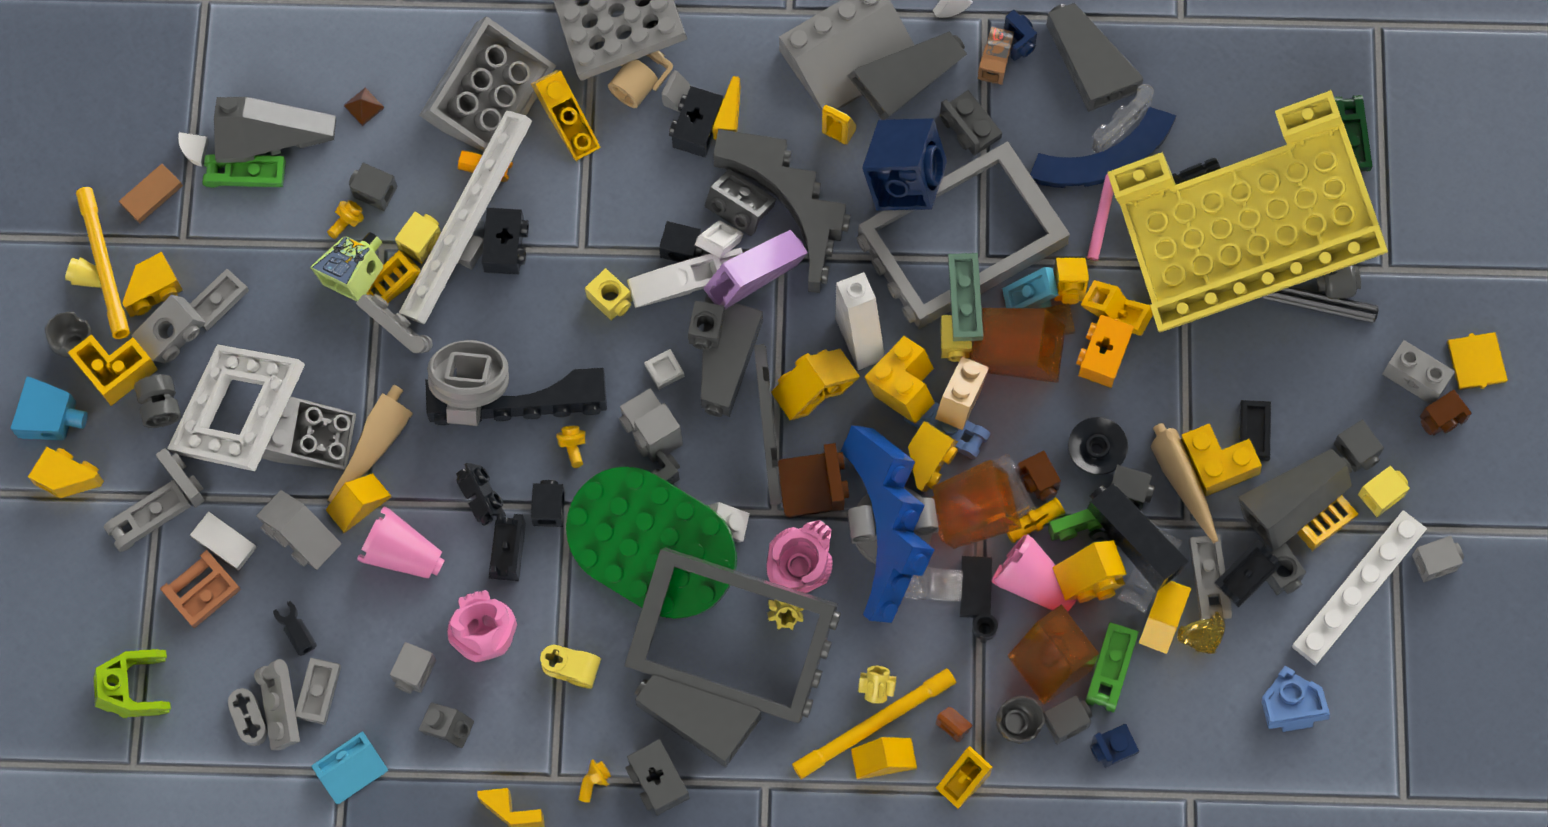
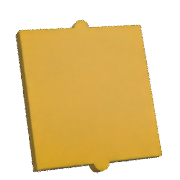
M1496 332L1481 335L1470 333L1468 337L1447 341L1459 390L1474 387L1484 389L1487 385L1508 381Z

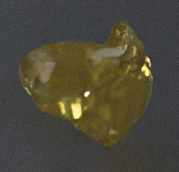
M1215 611L1213 618L1180 626L1177 638L1178 641L1184 645H1189L1197 652L1215 654L1223 639L1226 624L1219 612Z

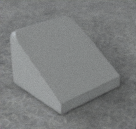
M676 70L672 71L662 91V101L664 106L678 111L680 99L683 94H688L691 85Z
M472 235L458 263L472 270L483 252L484 239Z

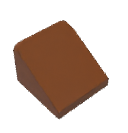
M948 707L940 712L936 719V725L956 742H960L972 728V724L952 707Z

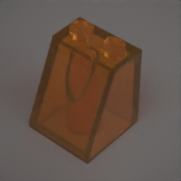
M982 308L983 340L974 341L972 351H970V360L989 367V374L1059 382L1066 328L1062 322L1046 309Z
M992 459L932 486L934 496L931 498L935 500L936 513L939 514L941 523L938 525V533L941 541L953 549L1022 528L1008 472Z
M1061 604L1037 621L1007 657L1045 705L1090 673L1095 666L1099 653Z

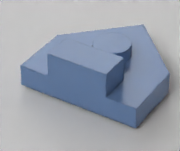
M1287 666L1283 667L1277 679L1262 697L1261 703L1268 729L1281 727L1282 732L1311 728L1315 721L1328 720L1330 717L1323 688L1312 681L1309 682L1298 676L1294 670Z

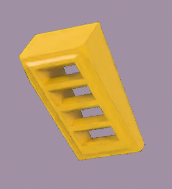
M739 76L732 77L713 124V139L715 140L718 129L738 131L741 94Z
M824 105L822 108L823 134L843 144H848L856 131V124L847 114L831 106Z
M398 250L383 265V269L366 295L374 296L371 289L375 287L382 295L381 297L389 303L415 283L421 270L406 253ZM402 265L408 270L405 274L400 269ZM393 272L399 278L397 282L390 276ZM385 280L390 288L386 290L380 283L381 281Z
M1341 495L1310 521L1321 533L1319 536L1316 535L1308 524L1299 530L1297 534L1314 551L1357 517L1358 513ZM1338 502L1348 515L1343 517L1333 504ZM1328 509L1338 522L1334 523L1324 511ZM1318 516H1320L1326 522V524L1330 527L1329 529L1326 530L1324 526L1317 520Z

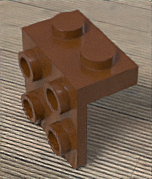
M836 443L824 444V453L786 458L778 461L785 516L797 517L844 510V499L849 498L847 480L841 481L840 470H845L843 452H837Z

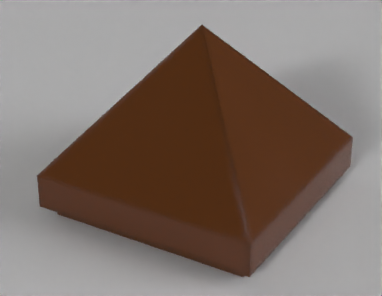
M366 87L344 104V107L362 126L384 109V106Z

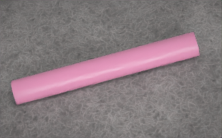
M1108 174L1105 176L1087 259L1098 261L1114 193Z

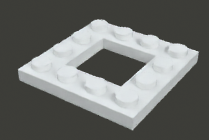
M217 344L167 449L181 456L255 471L305 364L295 358ZM232 380L263 385L240 435L209 429Z

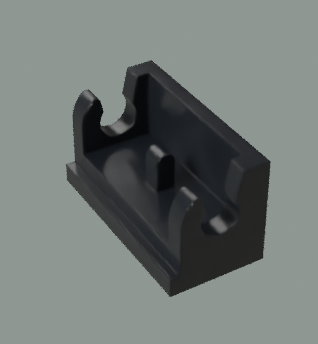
M497 514L489 579L519 581L526 526L523 514H514L513 518H506L503 514Z
M1257 540L1214 583L1239 608L1282 564L1275 555H1272L1266 549L1263 543Z

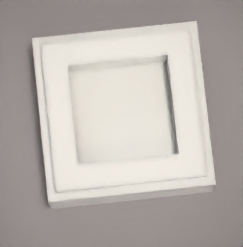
M671 349L644 362L658 390L685 377Z

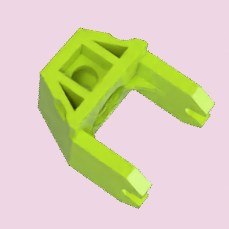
M166 650L125 651L96 667L93 675L95 707L107 712H114L122 718L170 713V702L137 703L129 698L127 670L133 665L165 662V658H167Z

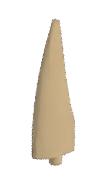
M393 385L387 395L382 393L367 417L353 456L327 501L331 502L344 483L361 478L387 451L413 415L410 410L397 402L403 392L398 386Z
M1164 423L1154 426L1153 430L1157 437L1153 440L1151 449L1163 473L1213 543L1218 542L1205 494L1177 430L1174 428L1166 429Z

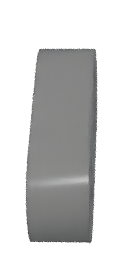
M241 688L233 691L228 698V707L238 735L247 745H260L267 738L268 730L258 701L253 693L247 689ZM244 697L246 700H250L246 704L248 714L244 715L240 707H235V705L239 704L238 698ZM249 720H252L256 728H261L256 732L257 737L255 738L245 735L249 731L247 723Z

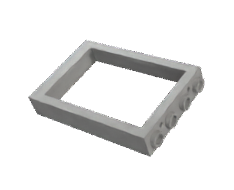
M1008 141L943 177L936 195L937 198L1000 163L1047 233L1042 238L980 272L981 294L1067 246L1070 233ZM914 210L882 211L859 224L858 237H856L857 242L864 252L869 251L873 258L872 265L878 275H884L889 282L887 288L894 299L899 298L904 306L902 311L906 319L910 323L914 322L918 329L940 318L941 315L951 311L950 290L923 304L877 233L878 230Z

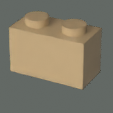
M962 356L942 396L935 419L963 430L981 393L989 367Z

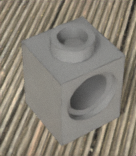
M1452 536L1419 546L1412 554L1423 582L1457 571L1463 564L1462 560L1464 559L1460 545L1454 543Z
M405 642L390 673L392 680L396 682L395 687L407 693H412L413 690L421 693L436 662L433 653Z

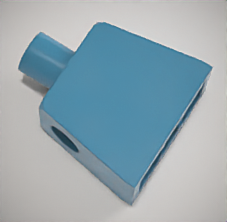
M26 377L10 429L17 438L65 440L69 426L80 429L85 428L88 413L75 409L76 400L69 392L32 377Z

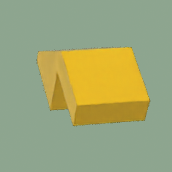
M1096 280L1092 282L1081 302L1083 308L1097 317L1104 315L1134 326L1132 333L1140 336L1143 335L1153 316L1150 305L1126 299L1118 286Z
M1170 581L1157 591L1139 644L1165 654L1168 653L1189 597L1190 587Z
M508 788L477 791L480 802L509 827H544V815L541 809L512 812L511 793Z

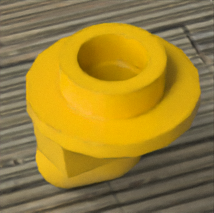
M348 200V202L340 201L335 211L340 217L327 231L328 235L336 239L349 224L353 227L357 226L364 219L361 213L363 211L362 208L351 200Z
M579 426L562 427V432L556 434L558 445L567 448L573 468L581 467L583 461L578 445L585 444L586 433L583 430H579Z
M594 759L590 761L588 773L582 780L578 797L579 801L590 802L594 784L609 785L607 779L611 777V774L603 761L599 763Z

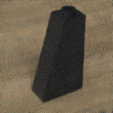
M1114 483L1108 488L1104 485L1100 486L1089 496L1092 500L1087 509L1156 592L1182 572L1188 560Z

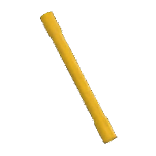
M82 187L76 191V197L89 237L107 308V317L112 337L123 339L129 336L130 330L125 311L121 306L98 217L97 203L93 189Z
M948 668L937 673L915 690L823 747L813 750L792 763L795 772L802 780L823 767L832 758L929 698H933L955 685L956 680Z

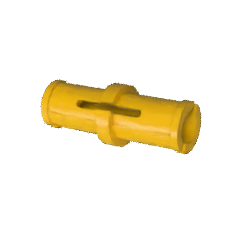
M1055 497L1035 510L1029 509L1026 511L1025 516L1008 526H1004V530L1010 541L1015 543L1024 535L1035 530L1039 532L1043 529V525L1064 515V508Z

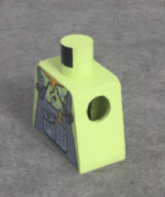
M368 232L361 242H357L347 236L342 237L310 268L322 285L358 301L362 295L367 294L383 269V264L375 253L381 246L382 241L371 232Z

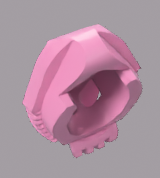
M821 520L806 523L803 528L792 527L777 534L769 544L767 575L770 582L804 593L827 584L833 566L832 556L829 554L832 529Z
M487 590L477 591L473 594H467L465 597H460L458 600L460 609L455 611L448 624L449 643L465 658L474 662H482L504 655L512 643L517 627L516 618L512 610L501 601L490 599Z

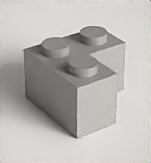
M651 388L620 406L622 417L619 420L627 433L633 432L636 440L634 442L642 457L648 455L653 463L657 461L655 455L657 451L661 450L667 455L683 445L680 425L665 403L661 405Z
M282 490L256 515L263 523L260 527L262 531L272 540L275 539L284 548L289 545L294 550L291 556L303 567L309 564L317 570L342 544L304 504Z

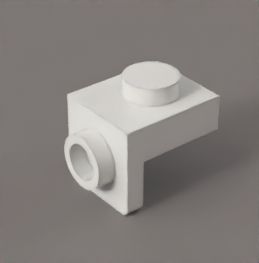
M720 502L707 505L715 510L727 523L733 534L734 542H743L750 513Z

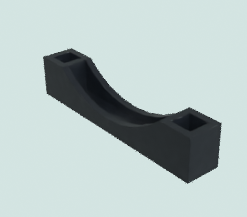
M604 368L574 369L562 380L543 390L525 395L501 396L497 400L481 406L479 422L482 419L494 418L496 421H508L511 417L523 416L525 419H538L541 415L553 414L555 417H567L571 413L583 412L584 415H597L600 411L607 410ZM425 379L426 413L429 421L434 422L436 425H449L447 423V404L432 394L428 385V379Z

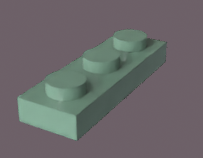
M978 253L948 254L953 342L983 340Z

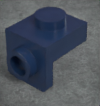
M1015 10L1011 11L1005 17L1004 29L1014 32L1013 38L1017 43L1012 46L1011 58L1016 61L1021 56L1025 58L1036 48L1037 32L1033 29L1032 23L1026 16H1020Z

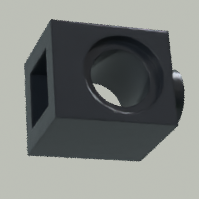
M667 221L659 246L660 258L683 262L702 256L704 249L695 245L698 236L701 234V229Z
M542 480L540 483H533L531 505L533 526L563 527L565 503L563 484H558L555 480Z

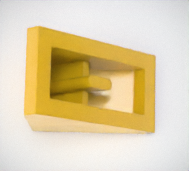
M372 473L344 483L325 510L342 532L345 533L390 499L391 495Z
M881 737L851 749L857 780L917 769L911 738Z
M969 746L941 780L936 789L959 809L991 775L993 767Z

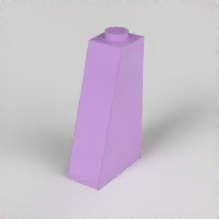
M789 230L724 262L703 289L714 304L723 305L725 310L796 267L808 252L804 248L803 242Z

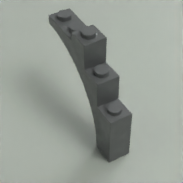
M718 129L713 154L714 167L730 169L756 181L773 193L789 210L800 228L808 252V291L820 293L821 283L827 284L829 267L825 266L826 256L832 257L834 240L841 241L842 232H848L851 215L846 214V204L819 200L821 183L816 182V172L789 167L792 151L787 150L786 139Z

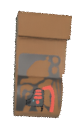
M991 27L988 42L985 45L979 65V80L1003 85L1014 36L1013 31Z

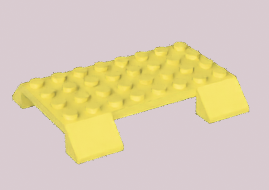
M1331 90L1275 111L1283 137L1287 145L1177 185L1163 152L1107 172L1115 198L1123 212L1152 302L1150 307L1159 333L1388 253L1382 231Z

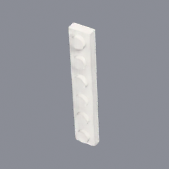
M1403 510L1298 637L1292 648L1316 666L1427 528Z

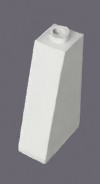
M865 272L837 282L836 322L857 370H861L878 363L885 356L876 297Z

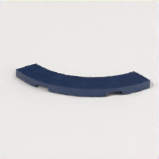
M1148 107L1140 124L1130 135L1115 146L1083 157H1056L1038 153L1030 175L1036 184L1057 188L1081 185L1089 187L1103 184L1105 176L1108 174L1107 172L1147 158L1158 149L1170 133L1176 120V115Z

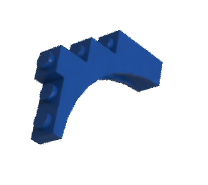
M852 425L840 452H843V455L853 464L865 484L872 503L877 534L876 570L871 594L863 615L869 621L892 623L913 575L923 576L935 549L913 532L925 506L904 489L915 461L875 429Z

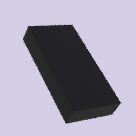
M1241 400L1239 443L1250 439L1259 460L1269 461L1271 402Z
M962 556L960 617L976 618L981 614L991 615L992 557Z

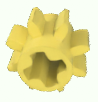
M768 600V606L771 610L767 613L768 620H776L778 630L782 627L793 630L797 621L803 622V614L800 611L804 609L778 600Z
M871 666L867 669V673L860 674L858 692L865 693L864 698L868 702L884 703L887 701L888 696H894L896 677L890 676V670L886 667Z

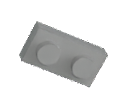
M226 269L190 305L206 322L202 327L208 331L249 292V289L231 271Z
M166 448L156 454L157 458L193 506L196 508L205 500L199 492L204 488L194 475L189 478L186 476L183 469L187 466L179 455L175 453L171 456Z
M310 658L295 711L296 719L326 725L341 670L340 664Z

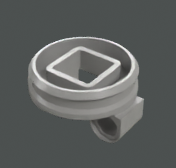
M464 340L448 344L438 350L428 363V385L432 394L447 404L448 424L478 426L481 406L501 397L509 384V366L506 357L498 349L484 342ZM455 368H457V377H453Z
M904 487L905 490L925 505L913 532L930 545L933 533L939 532L935 500L933 498H922L915 491ZM866 494L860 500L857 507L848 510L847 515L851 543L856 544L858 550L865 558L876 564V522L869 494Z

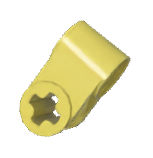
M550 645L543 649L540 661L543 672L546 675L590 689L593 688L601 658L588 652L576 651L559 645ZM554 656H559L561 663H556L555 667H551L549 660H553Z

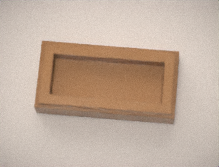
M161 164L121 198L119 203L140 224L183 185Z

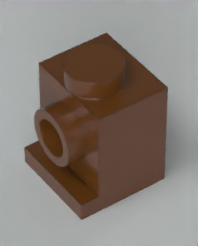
M1452 390L1423 410L1420 415L1421 424L1429 435L1433 434L1434 436L1440 431L1446 434L1459 424H1464L1472 412L1457 392Z
M1044 450L1017 464L1016 473L1018 477L1024 474L1022 480L1029 493L1034 492L1038 500L1041 499L1042 502L1047 501L1057 495L1061 480Z

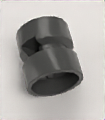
M162 374L152 375L135 383L134 388L137 401L143 404L139 410L145 427H164L180 420L179 404L177 399L173 398L176 392L171 376Z

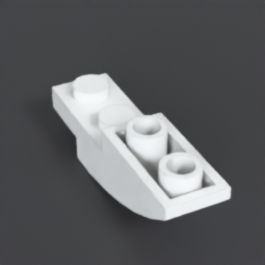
M742 248L730 250L721 258L708 254L628 279L627 282L635 308L688 295L693 291L703 289L724 262L743 253Z

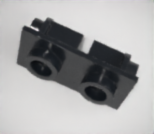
M465 463L466 469L456 473L458 477L456 482L465 499L476 495L477 498L471 501L469 506L477 522H481L485 526L493 521L492 516L503 514L505 517L506 514L502 509L503 501L492 490L488 482L490 477L487 471L480 465Z

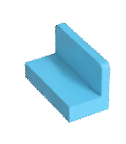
M363 731L311 765L336 804H340L388 771V768Z

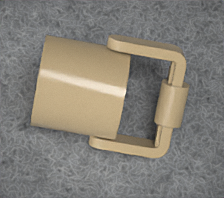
M659 50L646 56L667 69L658 80L655 73L637 59L623 64L608 84L609 90L617 99L629 107L637 108L652 89L654 91L658 90L673 69V64Z

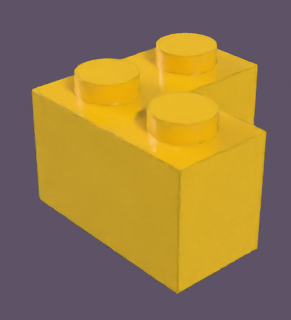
M92 334L68 352L75 364L110 406L133 390L136 382L151 376L158 370L152 359L133 337L110 355H108Z
M903 336L864 377L874 397L914 424L935 404L926 384L922 382L934 369L925 349L906 336Z
M841 348L832 351L824 349L815 355L807 353L801 356L795 362L796 367L792 371L783 374L777 380L779 384L771 391V394L789 420L808 416L825 398L843 394L860 376Z
M1210 423L1182 434L1181 440L1195 468L1205 497L1260 475L1262 464L1250 439L1222 450Z
M1114 540L1094 542L1053 566L1065 601L1078 599L1079 603H1083L1095 597H1098L1100 601L1116 595L1115 590L1125 585L1123 576L1127 573Z

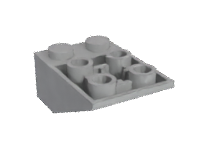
M290 396L262 455V459L278 463L345 471L349 458L356 413Z

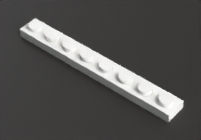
M506 110L399 311V314L405 318L422 324L426 323L532 123V120L526 115Z

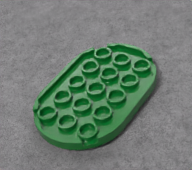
M616 467L602 471L590 478L578 490L569 507L566 520V535L570 551L578 565L592 578L641 608L646 598L660 549L668 548L736 570L737 552L732 537L733 534L724 519L706 504L647 470L635 467ZM675 567L660 617L679 619L706 612L724 597L731 585Z

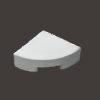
M940 0L933 9V12L939 18L952 17L967 9L973 1Z
M179 132V146L183 154L193 164L203 167L209 143L208 137Z

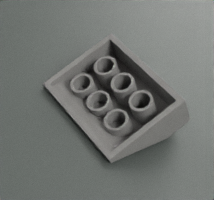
M841 0L779 36L780 53L821 112L824 105L839 110L862 96L847 76L856 68L914 46L890 0Z
M486 16L474 24L419 116L442 132L484 152L506 110L527 115L537 99L531 83L552 73L556 65Z

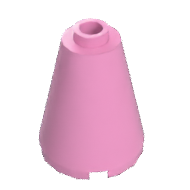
M384 506L381 513L385 514L384 519L381 517L376 519L361 549L366 552V555L360 554L357 561L427 579L430 578L431 574L437 576L445 561L440 558L442 551L393 511Z
M1028 534L1024 535L1006 555L1007 559L1003 565H999L991 579V582L996 586L1056 613H1060L1062 610L1068 612L1077 601V599L1065 601L1053 570L1055 563L1033 537H1030Z

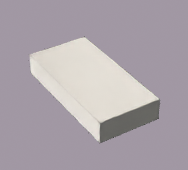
M717 221L698 236L695 245L721 258L741 242L744 233L722 221Z
M209 511L190 534L194 540L237 571L241 569L257 548L255 544Z

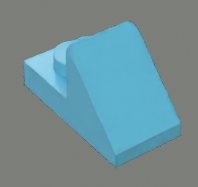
M1043 267L1002 288L1008 316L1051 309V299L1059 296L1054 271L1050 267Z

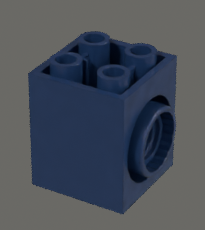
M934 118L878 120L862 166L876 211L932 210L947 163Z

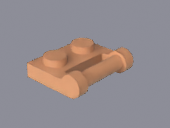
M205 550L200 555L201 559L169 585L166 583L160 588L193 628H196L241 590L208 550ZM210 567L212 569L209 575L179 598L178 592Z

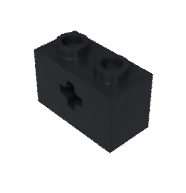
M690 86L688 94H683L680 99L678 111H681L679 118L678 120H673L670 126L669 136L672 137L673 148L706 158L713 139V124L724 99L722 95Z
M487 208L482 252L484 272L519 274L520 265H525L526 247H522L523 237H528L529 221L524 220L521 209ZM505 238H510L507 240V244H502L505 242Z

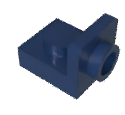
M1123 724L1103 734L1100 732L1095 734L1092 739L1093 744L1090 745L1095 760L1097 762L1102 761L1105 768L1139 753V749L1127 724Z

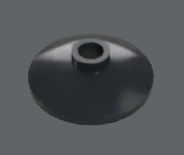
M1092 417L1081 421L1074 427L1068 440V451L1074 464L1082 471L1093 475H1104L1115 471L1117 465H1122L1128 452V441L1124 431L1117 423L1103 417ZM1099 445L1102 448V452L1094 453L1092 446Z

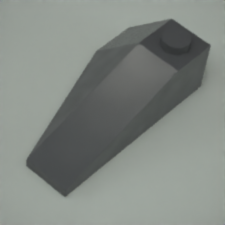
M217 97L214 113L216 163L248 162L255 160V155L271 152V155L280 154L283 148L295 145L298 148H304L332 141L335 137L336 116L249 97Z

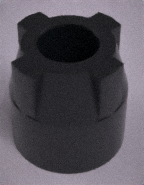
M990 614L977 616L973 623L972 633L980 639L981 643H986L987 640L992 639L996 635L998 628L997 620ZM983 625L988 626L990 633L982 634L979 632V628Z

